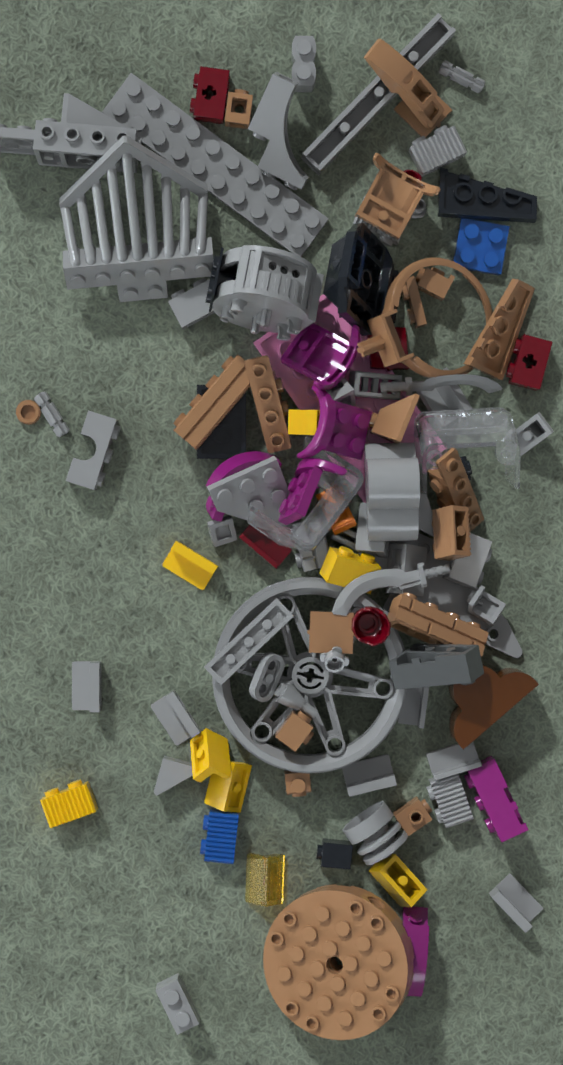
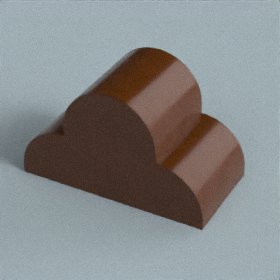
M483 664L484 674L478 677L473 684L448 685L449 694L457 705L449 719V729L454 740L464 750L539 685L536 680L515 668H505L494 672Z

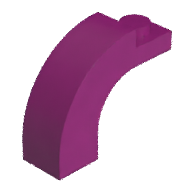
M258 451L235 455L215 469L208 479L206 487L272 456L276 457V455ZM276 457V459H277V461H278V463H279V466H280V468H281L282 463H281V462L279 461V459ZM209 496L206 502L207 512L212 520L221 522L224 513L217 511L211 496Z
M403 907L402 925L411 939L414 951V977L407 996L421 997L424 989L428 958V908Z

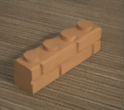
M238 354L235 358L230 356L221 367L224 371L220 376L213 375L205 385L208 390L203 396L197 394L189 404L192 409L187 415L182 412L173 423L176 426L174 431L196 450L251 387L245 367V360Z
M411 593L400 594L392 600L390 612L388 613V619L392 628L428 644L479 645L481 657L483 656L484 645L489 633L481 629L480 624L460 620L458 614L440 611L436 604L420 602L417 600V596Z

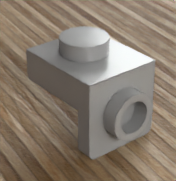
M481 585L477 591L473 589L466 602L469 603L468 612L493 627L505 609L506 604L485 592L486 587Z

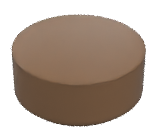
M24 400L17 406L16 416L20 422L32 425L40 419L41 408L32 400Z

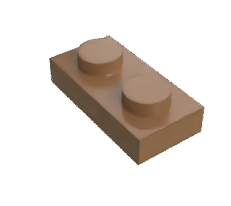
M412 276L405 282L402 296L404 300L409 302L410 309L407 310L408 320L410 324L414 323L416 329L426 326L427 321L415 276Z

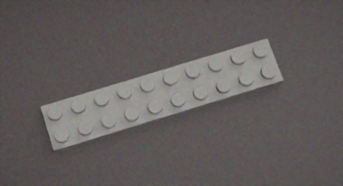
M133 73L129 74L102 111V113L126 127L136 128L137 135L142 138V143L207 184V190L210 194L293 254L302 257L329 220V218L279 181L262 174V169L258 168L256 164Z

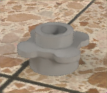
M338 646L320 655V661L325 663V668L329 672H340L344 666L349 664V658L344 656L342 648Z

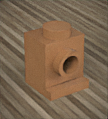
M236 89L234 92H228L225 126L248 129L253 105V95H250L248 91ZM237 106H242L244 108V112L236 113L235 108Z
M432 267L431 270L429 268L420 269L415 279L418 282V290L442 302L455 276L450 275L446 278L443 271Z
M284 770L287 795L292 794V797H301L311 792L309 773Z

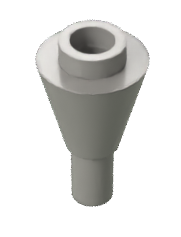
M290 681L286 684L282 682L277 687L274 693L277 696L275 702L301 710L309 717L314 718L318 710L305 702L306 700Z

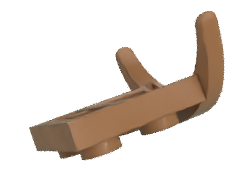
M375 153L373 163L379 169V172L355 216L398 240L422 196H436L441 189L438 186L430 185L410 176L389 163L379 153Z

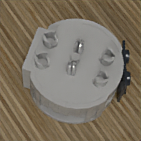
M243 245L242 247L230 249L224 254V248L221 247L220 256H214L205 303H210L209 312L213 310L220 317L221 321L251 329L250 332L252 334H259V331L278 333L277 339L282 341L290 340V334H299L301 330L316 321L324 275L317 273V269L306 259L285 250L258 245Z

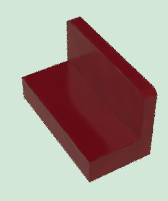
M251 522L239 536L276 569L292 551L291 548L265 526Z

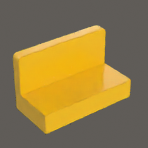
M175 541L162 564L163 567L201 590L205 589L218 568V565L179 541Z
M205 728L190 740L193 780L201 783L213 773L228 780L231 777L228 739Z
M230 761L231 777L228 780L215 773L211 774L204 803L224 812L241 813L252 765L244 762Z

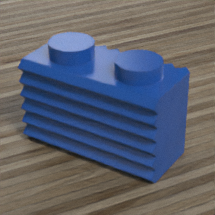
M210 809L209 815H204L203 830H207L206 840H201L200 854H205L204 861L234 864L238 812Z

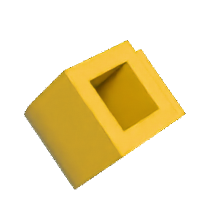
M289 409L288 434L315 435L319 423L320 410Z

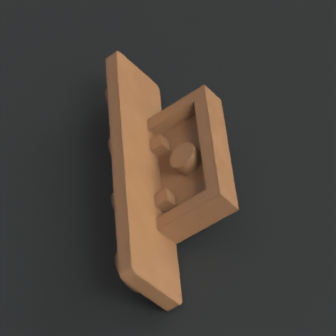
M268 355L245 360V367L268 453L290 449L292 444L286 425V415L289 414V406L287 400L282 401L281 392H284L281 377L276 378Z
M451 448L436 461L437 467L433 466L427 471L430 478V486L435 491L438 497L437 503L441 508L449 505L469 508L468 513L470 515L468 518L470 520L468 522L470 523L469 532H471L484 520L459 453L457 449Z

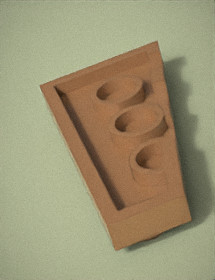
M518 279L511 280L463 364L492 378L503 380L515 347V341L518 338L535 290L534 287Z

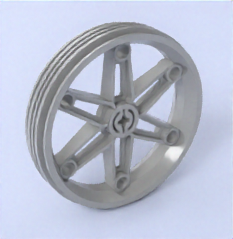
M321 577L287 579L267 586L255 593L235 611L227 622L214 655L216 656L258 613L264 610L276 598L279 601L283 598H288L292 601V608L289 611L294 615L293 618L308 651L296 655L287 622L281 630L289 656H279L289 666L287 676L281 675L279 684L282 682L286 684L290 681L306 700L305 702L315 709L316 706L312 698L324 694L333 729L326 731L318 712L312 719L327 752L317 754L295 753L278 748L267 742L278 731L292 710L298 711L288 707L275 721L270 719L269 717L279 705L278 702H275L277 696L272 698L250 728L235 704L230 677L222 685L212 677V684L220 715L234 738L256 758L279 769L297 773L330 772L351 765L367 756L383 742L393 729L400 716L407 694V689L395 690L391 670L389 679L344 667L343 670L336 674L369 682L368 688L331 685L333 672H329L325 668V663L320 661L321 654L309 653V634L293 596L323 595L337 599L345 587L327 583ZM366 594L362 595L353 604L354 608L350 611L355 613L361 608L372 606L379 608L385 613ZM391 627L390 635L383 642L389 661L405 651L398 630ZM256 652L236 672L254 676L257 668L251 667L252 661H260L266 653ZM314 663L319 664L323 670L320 671L319 667ZM309 668H312L313 672L318 675L312 677L311 681H308L307 677L302 674L308 672ZM299 678L305 686H303L297 679ZM387 682L389 684L388 692L385 694L377 693V684ZM332 694L386 699L372 725L360 737L345 745ZM259 725L267 726L269 728L268 735L264 737L258 736L255 733L256 727ZM333 738H338L342 742L341 747L337 750H331L328 747V742Z

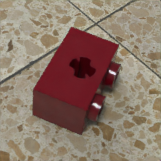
M200 66L199 74L195 73L193 88L197 89L196 98H191L190 113H194L196 121L224 124L230 70ZM208 91H213V95H216L212 96L211 100L206 99Z
M525 334L521 336L520 340L516 339L512 352L516 354L514 363H509L506 377L510 378L508 384L534 391L540 390L553 342ZM529 356L533 365L526 368V363L522 361Z

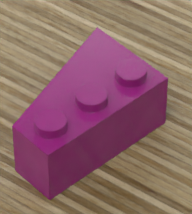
M489 756L481 760V767L468 770V774L464 775V778L470 789L475 788L478 796L474 797V800L479 810H485L488 818L484 822L489 832H495L499 840L504 842L528 831L529 829L520 816L518 806L509 792L507 783L495 759Z

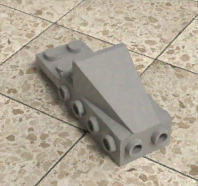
M64 93L61 122L53 118H44L43 121L36 120L35 130L28 126L8 128L6 125L0 124V152L35 155L38 164L42 166L90 169L122 136H128L141 145L142 138L138 137L136 128L126 127L69 93ZM132 157L134 173H137L139 160ZM122 158L116 163L117 172H123Z

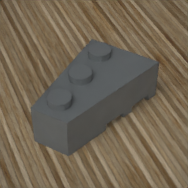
M416 643L389 661L395 690L452 684L469 685L473 684L478 677L484 674L479 645Z

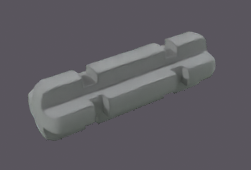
M444 60L439 68V74L445 77L450 76L451 80L466 88L468 86L471 87V90L476 93H480L485 85V80L479 77L474 78L473 74L458 66L456 68L453 67V64L447 60Z
M44 391L37 394L34 400L42 407L41 412L50 426H54L53 431L56 436L62 437L67 434L69 427L65 422H62L63 418L54 403H50L49 400L51 398L47 392Z

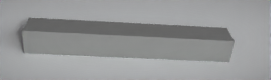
M438 13L400 54L420 72L453 38L456 29L454 27L451 28ZM377 76L302 153L301 159L319 176L398 93H391L379 76Z

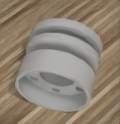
M384 800L365 809L350 820L342 829L351 844L364 842L357 852L359 855H365L363 861L367 866L392 855L408 838L405 830H399L401 828L399 822L387 825L393 817V813Z

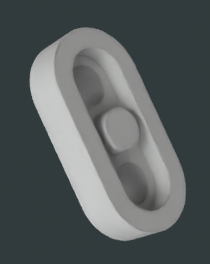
M268 652L260 659L249 687L250 695L254 699L266 702L274 695L285 667L284 659L281 656Z

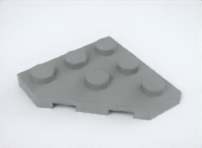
M275 456L207 486L213 504L219 512L276 530H281L300 521L299 519L288 525L278 521L281 515L279 512L280 505L284 499H287L289 491Z

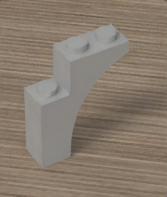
M275 72L272 74L248 129L253 131L252 135L262 141H266V138L270 140L258 165V168L262 169V174L272 179L278 177L284 180V185L293 190H297V188L302 190L309 176L302 170L293 155L287 129L289 107L299 83L279 72Z

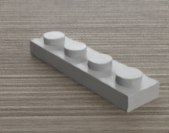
M276 598L214 656L204 668L222 685L289 622L294 615Z

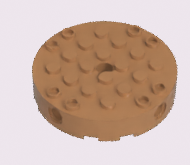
M337 884L317 887L302 894L286 906L269 929L263 953L266 982L273 999L281 1011L303 1030L331 1040L360 1038L382 1027L404 1002L414 977L413 946L400 917L384 900L375 894L356 886L349 887ZM335 957L339 958L343 965H338Z

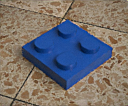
M461 218L453 261L471 271L501 275L510 226Z

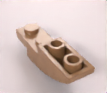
M377 39L364 56V59L391 93L399 94L425 128H432L445 111L435 97L437 91L399 52L382 39Z

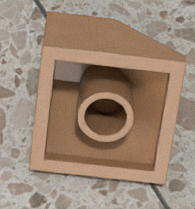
M415 393L381 408L378 414L373 412L369 422V427H372L370 433L390 442L400 443L420 395Z

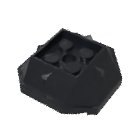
M364 223L354 224L342 238L332 244L323 294L338 308L339 318L346 320L352 327L357 325L360 329V334L367 336L372 335L367 320L377 317L383 312L388 289L399 274V271L395 270L393 259L387 247ZM397 313L390 315L393 324L395 323Z

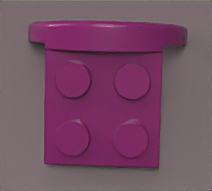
M312 323L297 334L280 360L284 365L314 380L313 385L319 389H332L347 374L358 353L357 343L360 342V329L357 325H354L350 341H347Z
M312 385L311 389L317 394L320 404L319 423L312 441L306 449L297 454V458H310L323 450L352 459L362 460L372 411L335 401L326 390H321Z
M320 458L301 460L295 471V477L288 485L289 495L280 505L279 512L281 515L278 521L288 525L305 517L315 490L320 487L319 480L323 471L343 476L347 473V470L335 463Z

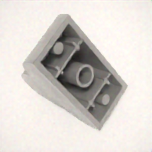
M414 442L365 444L367 541L417 540L419 531L420 472Z

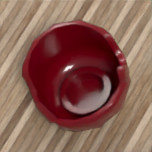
M366 606L359 609L352 618L351 630L362 643L377 646L385 642L390 635L391 623L388 616L379 608Z

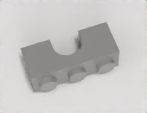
M88 410L81 434L91 437L95 441L96 452L88 460L72 459L66 478L67 482L92 490H96L97 486L102 487L106 475L102 470L105 463H110L113 449H110L112 439L117 440L121 426L117 425V419Z

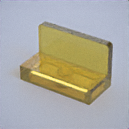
M247 854L246 902L264 907L283 904L285 855Z

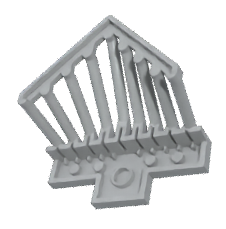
M122 136L59 198L68 250L63 251V271L67 290L117 285L120 302L169 298L167 280L211 276L214 257L212 237L206 238L207 184L130 137ZM132 157L141 161L147 243H142ZM121 158L131 245H126L117 179L116 163ZM152 169L161 173L163 242H158ZM106 172L116 246H111L108 237L100 178ZM171 180L180 185L179 240L174 241ZM90 188H92L100 245L98 248L93 244L85 195ZM190 191L198 196L197 229L194 239H190ZM75 202H77L84 249L77 247L70 210V207Z

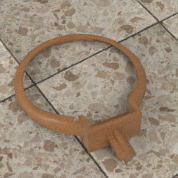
M424 258L413 262L405 267L391 283L381 315L367 320L373 337L357 343L358 354L361 353L362 357L379 351L384 367L400 362L426 378L468 374L473 368L467 365L455 370H440L428 365L418 356L413 358L415 356L414 353L405 355L390 315L398 312L394 308L399 307L401 292L408 278L416 271L428 266H447L461 272L462 276L473 285L481 298L486 316V324L493 313L488 295L479 280L468 269L454 261L444 258Z

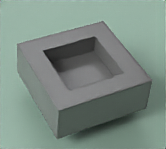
M230 515L223 517L221 522L216 520L207 522L211 542L214 547L237 540L233 519Z

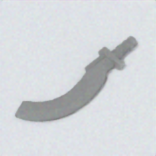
M471 374L437 376L425 381H412V377H405V382L380 383L381 393L406 391V396L412 395V391H432L436 387L447 385H471L479 387L487 393L497 392L503 388L497 382L487 377Z
M422 562L417 564V570L404 572L403 569H382L361 575L351 581L341 591L334 603L332 613L334 615L347 616L353 604L362 595L374 589L399 587L400 590L416 585L425 588L427 587L426 579L451 573L449 564L423 570L424 563Z

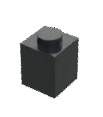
M323 838L322 845H317L316 859L320 860L321 867L350 870L353 844L346 840Z

